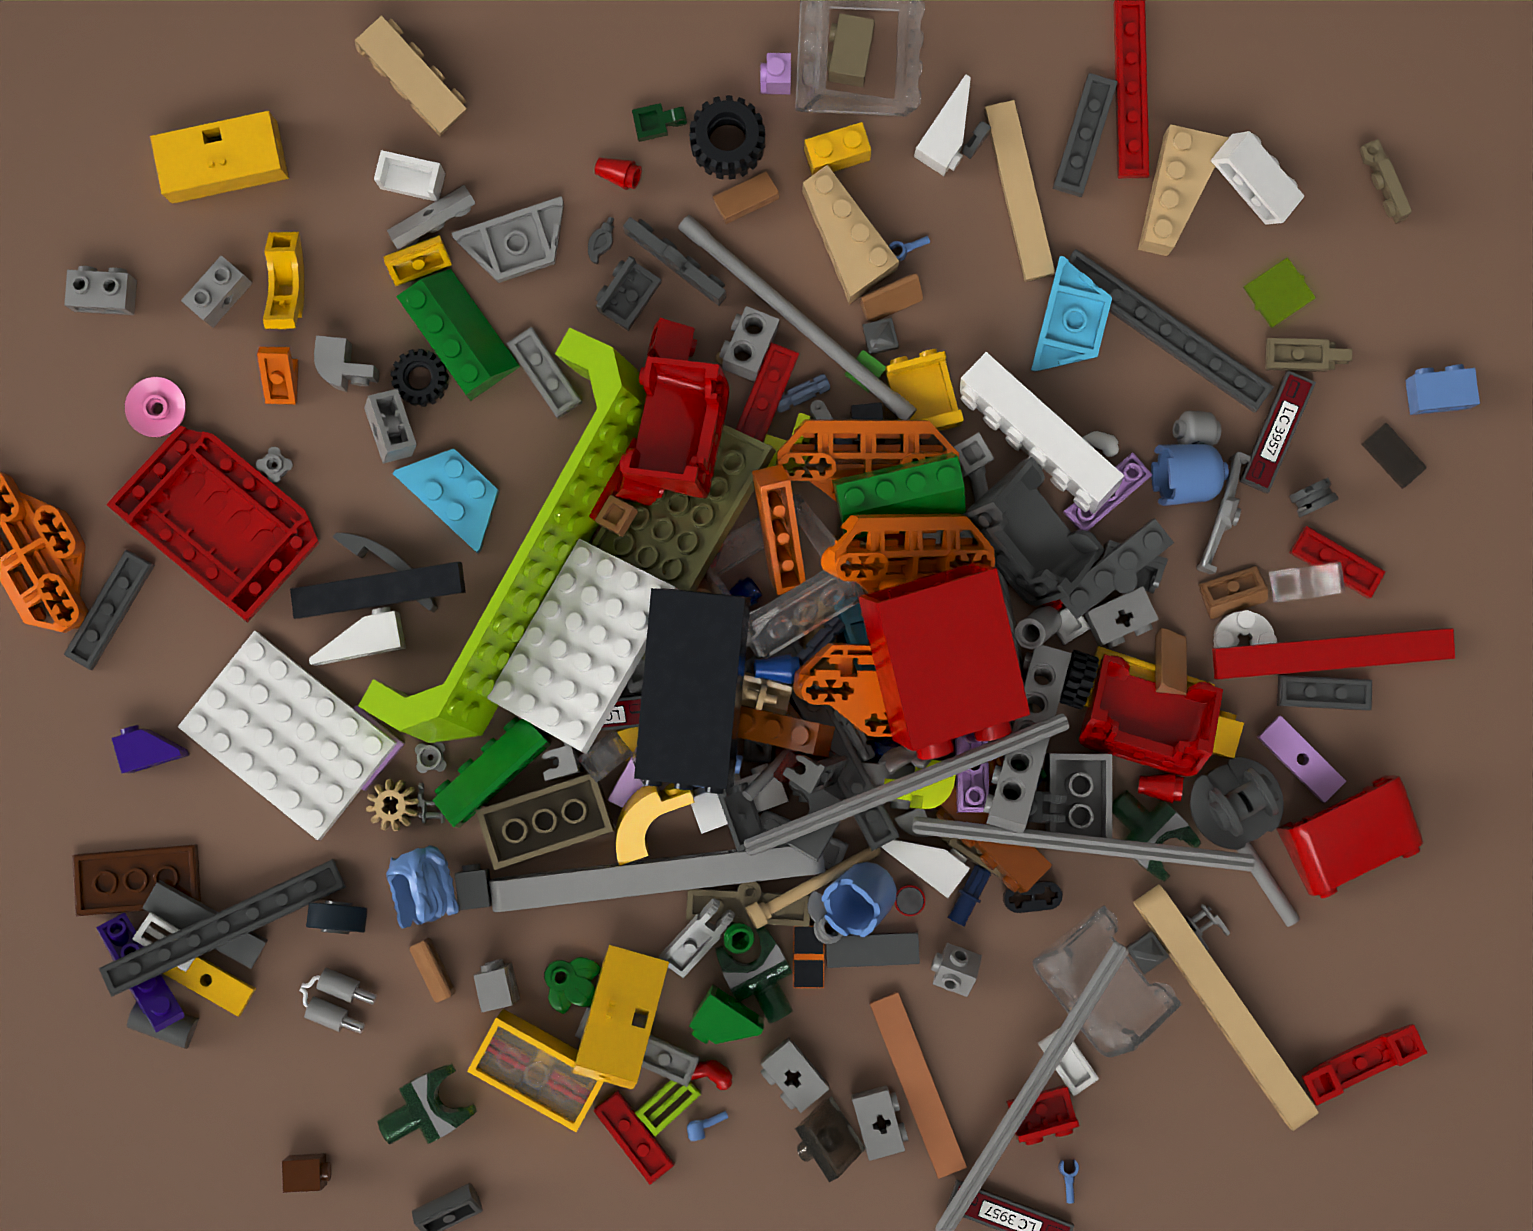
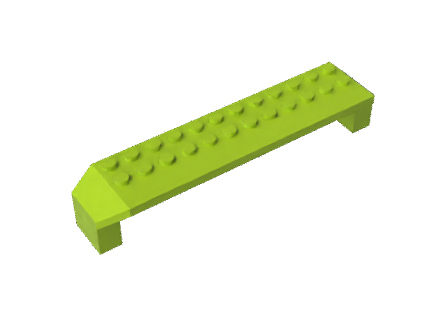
M570 327L555 355L580 376L591 381L597 410L444 684L411 696L373 679L358 707L395 729L428 743L483 735L499 706L487 699V696L493 690L495 682L508 663L509 658L577 541L581 539L589 543L599 524L591 519L589 515L620 462L622 454L625 453L633 437L636 439L638 437L647 396L643 385L639 383L638 369L613 347Z

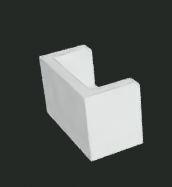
M381 150L374 180L382 190L436 202L440 199L446 173L440 163Z

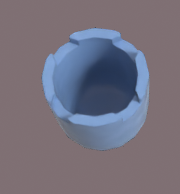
M1163 444L1158 445L1154 450L1159 455L1158 461L1151 463V480L1153 492H1160L1161 498H1159L1158 503L1162 506L1212 500L1220 494L1224 480L1228 479V465L1226 462H1223L1218 450L1211 445Z
M862 862L853 865L825 889L822 895V902H824L827 911L824 915L825 919L834 930L843 936H848L849 934L860 935V937L867 936L880 924L895 903L897 888L893 877L878 864Z

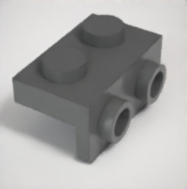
M631 256L625 262L621 260L612 274L615 278L609 287L604 285L596 297L598 312L627 331L630 330L662 282L659 277L637 264Z

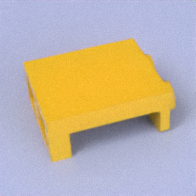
M930 349L919 353L920 357L908 360L907 356H903L890 361L891 365H887L885 368L889 388L898 392L917 409L909 420H928L938 431L962 425L964 419L961 409L958 410L946 365L945 351L937 352V349Z

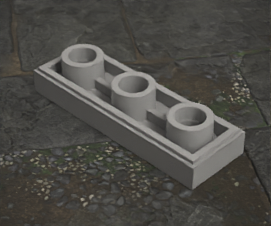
M465 185L391 227L387 232L397 249L407 248L415 245L419 241V237L427 232L433 233L442 229L445 222L454 216L462 217L471 210V206L475 205V201Z

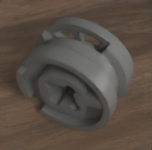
M1329 477L1289 496L1291 502L1296 503L1298 507L1297 513L1299 518L1339 499L1336 493L1330 489L1332 483Z

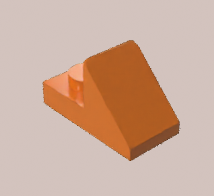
M259 346L257 357L265 404L296 405L298 359H292L290 347Z

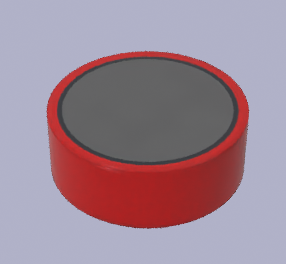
M905 885L897 890V898L894 904L901 914L915 916L923 910L925 896L918 887Z

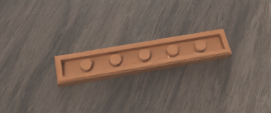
M898 991L869 1002L938 1179L967 1168Z

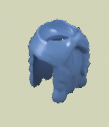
M429 845L425 848H417L400 855L399 858L391 857L386 878L390 884L392 900L395 902L394 909L397 912V921L401 928L410 927L412 920L417 925H421L425 922L436 921L441 916H444L445 913L450 916L459 912V904L454 895L453 878L449 875L448 861L437 847Z

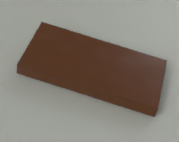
M197 844L72 855L76 916L146 911L142 908L159 880L201 902Z

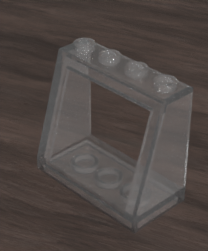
M800 0L795 111L907 117L916 110L921 101L918 78L922 73V61L919 60V53L924 39L923 31H920L921 19L925 12V3L922 0ZM830 8L898 11L895 99L826 89Z
M797 493L793 496L797 526L802 528L822 558L825 550L829 546L835 545L836 539L800 494ZM759 515L737 530L731 531L704 576L714 593L731 595L719 575L764 549ZM823 570L751 613L749 616L747 643L758 659H766L859 603L858 596L864 595L863 589L855 581H843Z

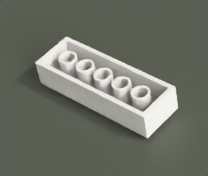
M987 352L961 377L960 394L962 397L960 399L973 411L977 408L984 415L983 420L990 428L995 431L999 428L1007 436L1005 440L1011 447L1017 451L1022 449L1032 457L1042 470L1044 469L1052 476L1050 480L1059 490L1063 492L1067 490L1075 497L1073 501L1084 512L1090 510L1095 514L1119 489L1124 475Z

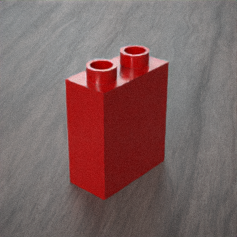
M973 562L858 596L892 740L911 751H916L918 759L927 760L948 755L954 751L952 739L974 733L975 740L991 741L1003 738L1012 733L1010 721L1030 715L997 568Z

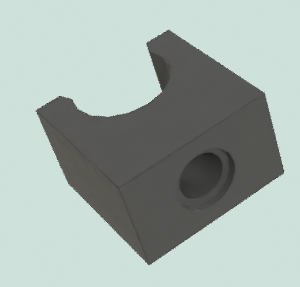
M789 781L791 790L801 794L807 800L810 809L808 814L842 801L823 789L810 794L793 781ZM768 818L763 826V831L766 832L782 824L778 823L775 819ZM841 821L788 841L785 844L818 862Z

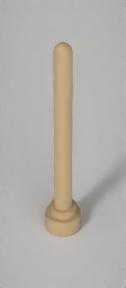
M868 847L766 904L764 902L759 904L754 902L745 907L753 926L756 929L768 924L767 920L772 918L771 914L837 879L853 865L868 862L877 857L881 852L880 847L873 851Z

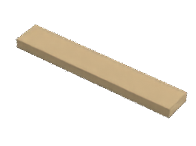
M1015 100L985 106L987 124L991 126L990 137L1024 281L1053 276L1055 269Z

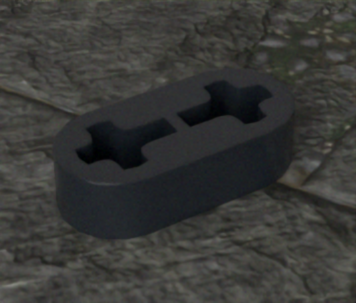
M1041 881L1036 882L1028 892H1019L1021 895H1030V900L1021 901L1020 907H1016L1015 903L1009 902V897L1014 896V892L1009 888L1005 889L1003 893V902L1007 909L1014 913L1051 910L1060 905L1063 894L1055 883ZM1045 887H1049L1050 891L1056 893V897H1052L1049 904L1044 899H1035V894L1044 893Z

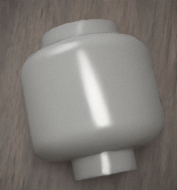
M1185 411L1173 425V436L1177 438L1178 444H1208L1214 446V444L1218 443L1221 436V424L1211 412Z

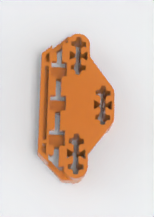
M805 419L794 430V434L777 451L776 465L788 463L789 458H793L797 464H805L802 456H809L807 458L809 464H818L820 458H823L829 466L824 467L821 473H819L816 467H807L810 474H804L805 469L803 467H793L790 473L786 467L784 469L790 481H810L836 501L832 480L912 462V459L917 461L925 459V457H934L951 452L959 458V452L928 420ZM815 433H817V450H815V444H794L801 436L804 438H815ZM858 434H860V450H857V444H833V438H858ZM900 434H903V450H900V444H876V439H900ZM931 434H933L941 443L919 444V439H929Z
M0 471V499H4V501L0 500V528L2 527L3 533L13 548L9 551L0 536V582L24 624L67 633L74 628L77 629L88 614V609L80 596L85 556L84 540L66 511L20 492L14 479ZM53 522L55 527L50 526L49 523ZM64 540L69 541L71 543L67 546ZM67 547L69 551L65 552L63 551V549ZM23 564L27 575L33 583V586L31 588L27 584L21 571H17L14 573V568ZM55 582L59 583V585L56 588L54 585ZM56 589L58 594L52 593V590ZM43 601L54 623L43 622L42 620L46 618L45 613L41 607L35 609L34 605ZM68 608L74 609V612H72V613L70 614V611H69Z
M959 513L851 515L840 527L847 532L839 540H835V545L829 546L821 558V566L825 572L843 581H855L868 593L973 562L991 567L995 566L993 546L967 516ZM937 530H943L942 544H935L936 539L923 538L922 533H937ZM963 530H970L978 541V545L972 543V538L960 537V533ZM899 531H906L904 545H898L897 539H885L884 534H899ZM867 532L866 545H860V540L853 539L855 535Z
M828 643L795 672L793 690L800 699L814 705H830L851 722L857 730L868 736L892 737L888 721H881V723L878 721H868L867 725L865 724V720L870 719L871 716L880 720H887L876 670H857V673H852L853 658H858L857 664L874 665L870 644ZM823 657H827V661L830 664H835V669H814V672H810ZM812 683L819 687H828L829 685L833 688H840L843 684L845 685V690H840L839 693L831 689H823L824 691L811 689L809 693L806 692V688L811 687Z

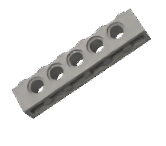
M1044 645L1035 648L1033 653H1026L1022 670L1027 671L1026 679L1023 681L1028 704L1038 705L1042 712H1030L1028 716L1010 721L1012 733L1056 715L1072 653ZM1043 676L1048 680L1049 684L1040 685L1034 680V677ZM1050 737L1004 755L1002 766H995L991 783L997 784L994 795L988 794L983 812L989 814L986 824L1023 834ZM1014 760L1022 761L1027 769L1023 771L1015 770L1011 762ZM1013 789L1018 793L1019 798L1016 800L1007 799L1003 791Z

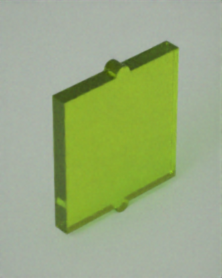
M1288 257L1243 287L1255 304L1254 309L1260 311L1271 328L1316 298L1305 283V276L1298 273Z

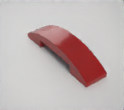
M1411 1024L1358 1044L1314 1067L1302 1075V1078L1314 1104L1317 1106L1343 1094L1344 1089L1392 1066H1402L1427 1054V1051L1415 1025Z

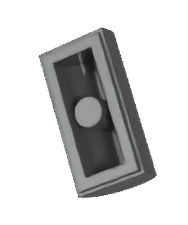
M136 1001L130 1012L127 1028L187 1049L199 1018L184 1013V1018L156 1033Z
M468 1183L412 1210V1217L415 1226L420 1231H443L481 1213L483 1209L475 1188L471 1183Z

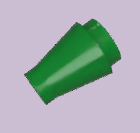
M731 922L723 931L724 945L730 952L741 954L752 947L754 933L749 926Z

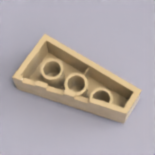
M381 15L355 39L356 50L363 57L366 55L370 57L368 59L373 68L381 76H387L391 80L390 84L394 90L405 100L409 99L412 103L411 107L441 136L466 113L467 108L464 106L466 100L455 88L450 91L443 83L445 80L443 74L434 65L429 68L422 60L424 57L422 51L413 42L408 45L400 36L403 33L401 28L391 18L386 21Z
M1170 124L1163 136L1138 250L1164 256L1169 255L1175 247L1215 168L1211 159L1229 137Z
M828 165L803 182V195L819 229L827 253H829L846 299L851 304L898 269L899 260Z

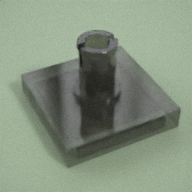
M832 1096L822 1101L795 1128L803 1141L797 1146L800 1158L805 1162L814 1158L829 1182L839 1178L866 1149Z

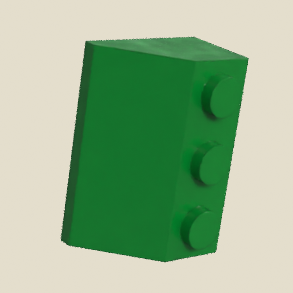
M712 984L693 1013L689 1027L693 1030L691 1034L701 1042L707 1044L710 1040L714 1044L760 1035L764 1030V1018Z

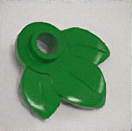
M578 957L570 962L555 960L546 967L544 980L550 988L548 1000L556 1011L565 1014L570 1008L571 1003L581 1007L591 1006L595 988L590 981L601 971L598 963L588 958ZM557 972H565L563 980H555Z

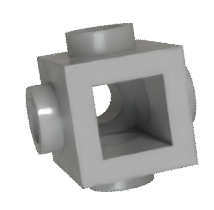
M947 943L942 954L936 953L933 959L931 970L935 971L932 984L968 997L977 979L982 955Z

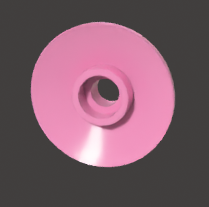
M150 377L139 381L131 388L125 400V414L129 424L137 432L148 437H163L174 432L181 425L186 413V401L181 389L172 381L162 377ZM162 404L163 411L160 414H155V406Z

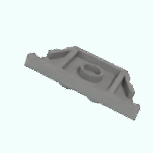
M562 196L453 232L452 236L481 267L500 283L556 263L564 201Z

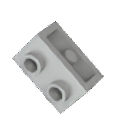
M79 266L78 270H67L64 306L74 312L134 315L137 280L128 274L127 270L122 268H108V272L97 271V268Z

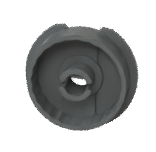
M1232 758L1228 760L1227 764L1216 767L1205 775H1201L1195 780L1191 790L1190 810L1196 827L1209 841L1226 849L1239 850L1244 848L1246 843L1258 839L1267 831H1274L1279 826L1283 815V794L1278 781L1266 767L1248 758Z

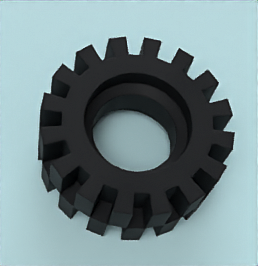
M412 349L408 350L409 354L407 355L401 354L399 356L401 358L400 361H395L393 364L395 367L394 371L391 370V377L393 378L391 383L395 389H398L400 397L413 406L420 405L421 407H426L428 403L432 405L437 403L435 400L438 397L441 399L444 396V389L447 390L448 388L447 380H449V375L446 372L445 365L434 353L426 352L424 349H418V351ZM417 367H425L431 373V381L423 389H415L409 383V375Z
M1073 650L1059 703L1080 710L1083 709L1087 702V697L1089 698L1090 690L1094 685L1093 682L1099 666V657Z

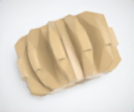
M387 779L385 788L380 784L374 786L379 794L378 796L375 794H368L367 799L375 802V806L366 807V811H376L377 814L371 818V822L377 823L382 819V830H387L391 823L393 831H399L400 822L406 827L411 825L407 814L410 816L418 815V811L411 809V805L418 804L419 799L409 798L415 789L410 787L403 792L405 787V781L399 780L396 786H394L393 780ZM389 798L390 800H398L399 803L396 804L397 812L395 810L388 811L387 808L390 806Z

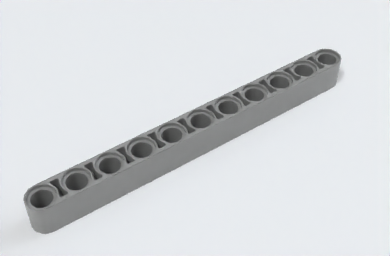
M783 843L753 856H749L746 850L737 852V849L632 861L619 866V863L499 877L489 880L493 912H505L824 873L826 868L824 852L818 862Z

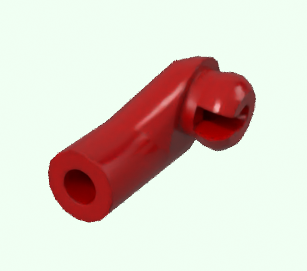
M717 1060L699 1062L691 1079L708 1077L716 1084L719 1090H727L732 1085L730 1070Z

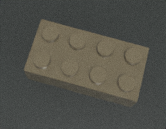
M597 772L476 810L494 870L616 830Z

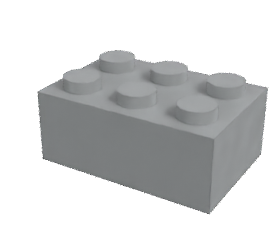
M1045 754V772L1047 775L1045 792H1051V795L1067 796L1066 803L1054 804L1050 802V814L1061 813L1066 815L1065 822L1049 821V823H1045V831L1112 838V754Z

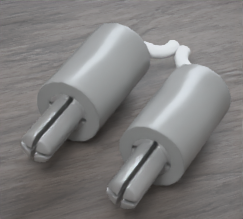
M325 968L321 976H314L309 983H302L299 991L303 993V1005L307 1008L304 1018L340 1032L342 1027L357 1033L363 1032L365 1024L347 1017L349 1010L315 996L308 1004V992L305 989L311 987L318 980L316 989L350 1003L354 998H357L371 1005L374 1004L377 995L359 988L360 981Z

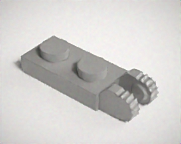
M715 898L706 904L700 915L697 914L659 955V959L668 961V968L682 978L688 974L721 938L722 932L735 917V913L728 909L718 919L715 926L708 920L717 912L720 906V902Z

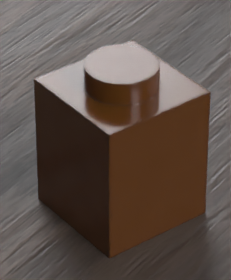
M326 1153L287 1156L282 1161L283 1193L321 1191L327 1185V1181L331 1180V1163L326 1162Z

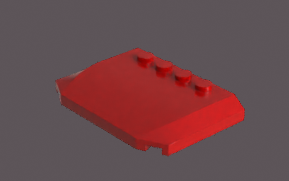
M178 426L106 504L121 519L247 623L319 544L309 517L300 505L214 434L189 430L183 426Z

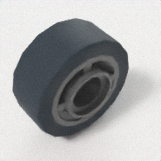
M310 902L306 927L321 929V932L349 934V931L364 933L367 908L352 906L353 903Z

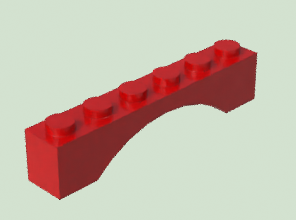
M660 317L653 327L647 356L688 361L689 356L692 357L696 349L697 340L693 339L695 328ZM620 472L615 496L651 506L658 498H662L665 489L627 479Z

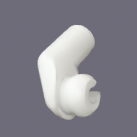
M1093 431L1082 437L1093 448L1102 450L1103 454L1107 457L1115 456L1119 452L1118 440L1114 435Z

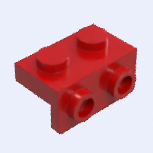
M1063 1085L1040 1093L1015 1133L1019 1143L1025 1142V1145L1037 1144L1044 1140L1043 1136L1054 1133L1056 1137L1066 1136L1074 1132L1073 1128L1080 1126L1074 1113L1068 1087ZM1015 1099L1006 1101L1008 1110Z

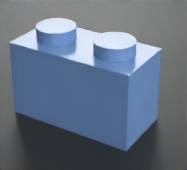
M1463 364L1447 366L1445 371L1434 372V368L1415 370L1414 375L1405 380L1410 415L1466 410L1480 404L1475 368L1464 369Z

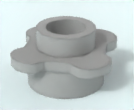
M278 447L269 448L268 454L256 462L257 470L263 471L272 483H278L281 477L286 475L293 467L292 461L282 456L281 450ZM273 462L277 463L275 468L272 467Z
M435 742L433 745L418 744L415 747L418 762L416 769L420 773H426L428 770L444 771L447 766L443 758L445 745L442 742ZM430 754L433 755V760L428 759Z

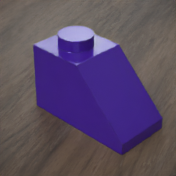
M139 725L121 729V735L112 738L121 774L134 773L189 756L187 749L150 729H139Z

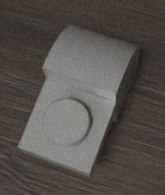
M316 336L314 363L320 376L338 390L347 392L348 380H351L352 385L369 386V382L378 383L380 371L374 365L350 363L352 344L346 338Z

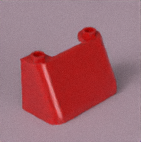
M647 356L646 365L641 368L639 374V383L643 385L647 396L635 448H629L627 453L622 454L620 471L625 478L706 499L712 483L729 401V383L719 364Z
M1104 654L1098 667L1079 736L1080 744L1095 751L1112 754V756L1177 775H1196L1213 754L1223 689L1214 687L1208 682H1198L1188 688L1186 695L1156 692L1155 682L1129 675L1130 666L1122 657Z
M1385 775L1372 781L1373 786H1367L1362 789L1363 791L1312 816L1307 815L1293 824L1288 822L1276 828L1309 895H1319L1321 899L1327 898L1338 892L1336 887L1400 856L1408 858L1421 851L1419 846L1424 842L1400 776Z

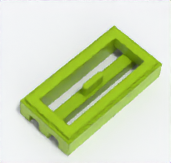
M669 1080L635 1111L637 1117L654 1136H657L702 1094L693 1085L692 1081H690L688 1087L682 1085L647 1117L644 1113L677 1084V1082ZM689 1090L692 1093L657 1126L652 1123L685 1091Z

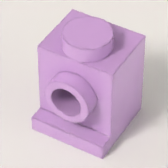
M767 53V63H761V94H790L791 53Z

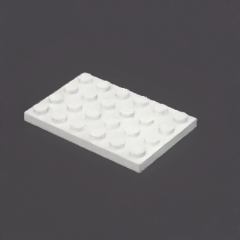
M579 539L513 651L508 663L495 682L493 690L487 696V699L587 754L646 651L651 588L678 589Z
M257 631L250 635L178 726V728L316 840H322L397 745L394 740Z

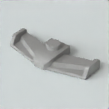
M1237 452L1229 458L1231 464L1224 498L1221 500L1213 526L1214 529L1200 564L1196 566L1198 571L1207 574H1214L1217 571V567L1211 565L1223 532L1231 529L1232 525L1236 526L1240 518L1241 509L1237 508L1240 499L1235 498L1241 464H1247L1251 459V456L1242 452Z

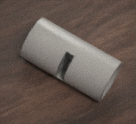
M1051 606L1037 608L1017 624L1015 629L1016 640L1027 649L1039 647L1060 629L1062 624L1060 613Z

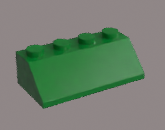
M451 269L420 279L396 296L470 401L520 367Z
M953 452L832 480L842 524L851 515L963 514L966 512L965 487L959 458ZM861 532V535H855L853 539L865 537L867 532Z
M517 716L513 718L503 728L506 733L498 740L494 737L490 739L480 749L483 754L475 761L471 758L467 760L457 770L460 775L455 780L450 782L447 779L434 791L437 796L432 801L453 827L461 828L476 814V810L486 805L551 745L533 724L522 718L519 719Z

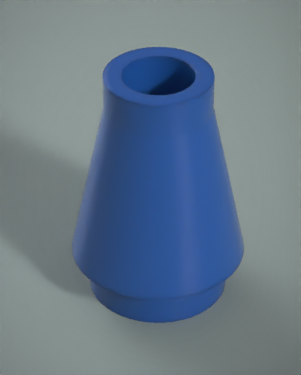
M790 653L766 659H755L754 677L791 684V681H794L795 672L800 668L799 657L791 656Z

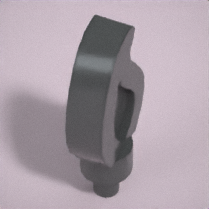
M608 217L607 222H603L601 229L599 228L594 231L589 239L588 255L594 264H598L599 256L609 251L613 245L611 233L614 228L612 226L614 218Z

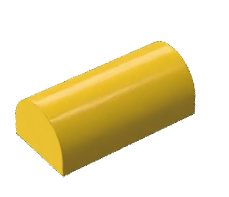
M440 235L383 256L384 263L395 286L452 265Z

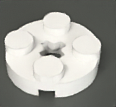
M1249 610L1234 612L1225 616L1217 624L1213 634V648L1237 646L1240 641L1237 637L1239 634L1243 636L1249 635L1251 645L1277 643V638L1274 635L1271 624L1260 614Z

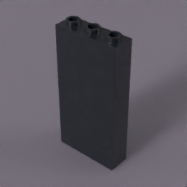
M651 588L634 779L644 780L643 784L647 786H662V782L674 783V788L680 790H693V786L705 787V792L713 794H723L724 789L727 790L734 786L751 597Z

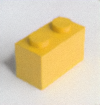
M863 122L804 140V152L812 175L826 165L835 172L870 161L872 150Z

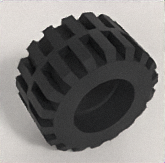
M726 95V100L720 101L719 96L714 97L713 104L710 105L708 101L702 104V111L697 110L694 114V121L690 123L689 136L693 157H696V163L699 167L703 166L705 172L709 175L714 172L716 173V178L723 179V175H729V180L736 179L735 174L738 173L743 177L748 174L749 168L754 170L757 167L758 159L761 160L763 157L765 126L762 123V117L760 113L756 114L755 107L751 103L748 106L745 105V99L739 97L736 102L733 101L732 95ZM733 125L741 129L746 138L738 148L724 151L716 148L710 142V136L720 126Z

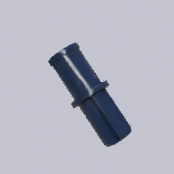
M979 865L974 866L963 890L959 889L960 895L947 918L965 927L976 903L981 902L979 897L991 876L990 871Z

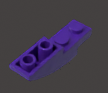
M125 912L96 927L113 961L144 947L132 939L136 934V930ZM161 974L130 988L139 1007L148 1018L156 1033L185 1017L183 1010Z

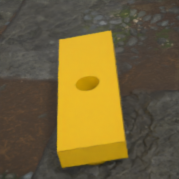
M201 956L195 958L186 972L175 967L163 973L237 1017L241 1016L256 990L253 986ZM206 974L211 976V984L205 982Z

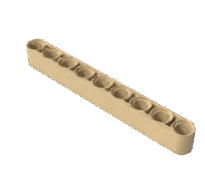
M1158 884L1133 902L1135 907L1287 1126L1294 1131L1319 1114L1310 1098L1161 885Z

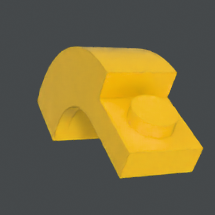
M269 232L264 251L268 268V297L263 316L265 329L296 328L297 319L302 318L304 306V264L299 232Z
M674 783L667 785L661 791L659 786L645 785L627 800L616 824V854L619 866L649 856L648 843L645 837L649 825L654 819L664 813L695 803L693 790L675 789Z

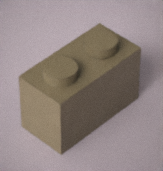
M839 13L838 24L832 23L829 41L834 42L833 51L826 52L823 70L829 71L828 81L863 87L875 19Z

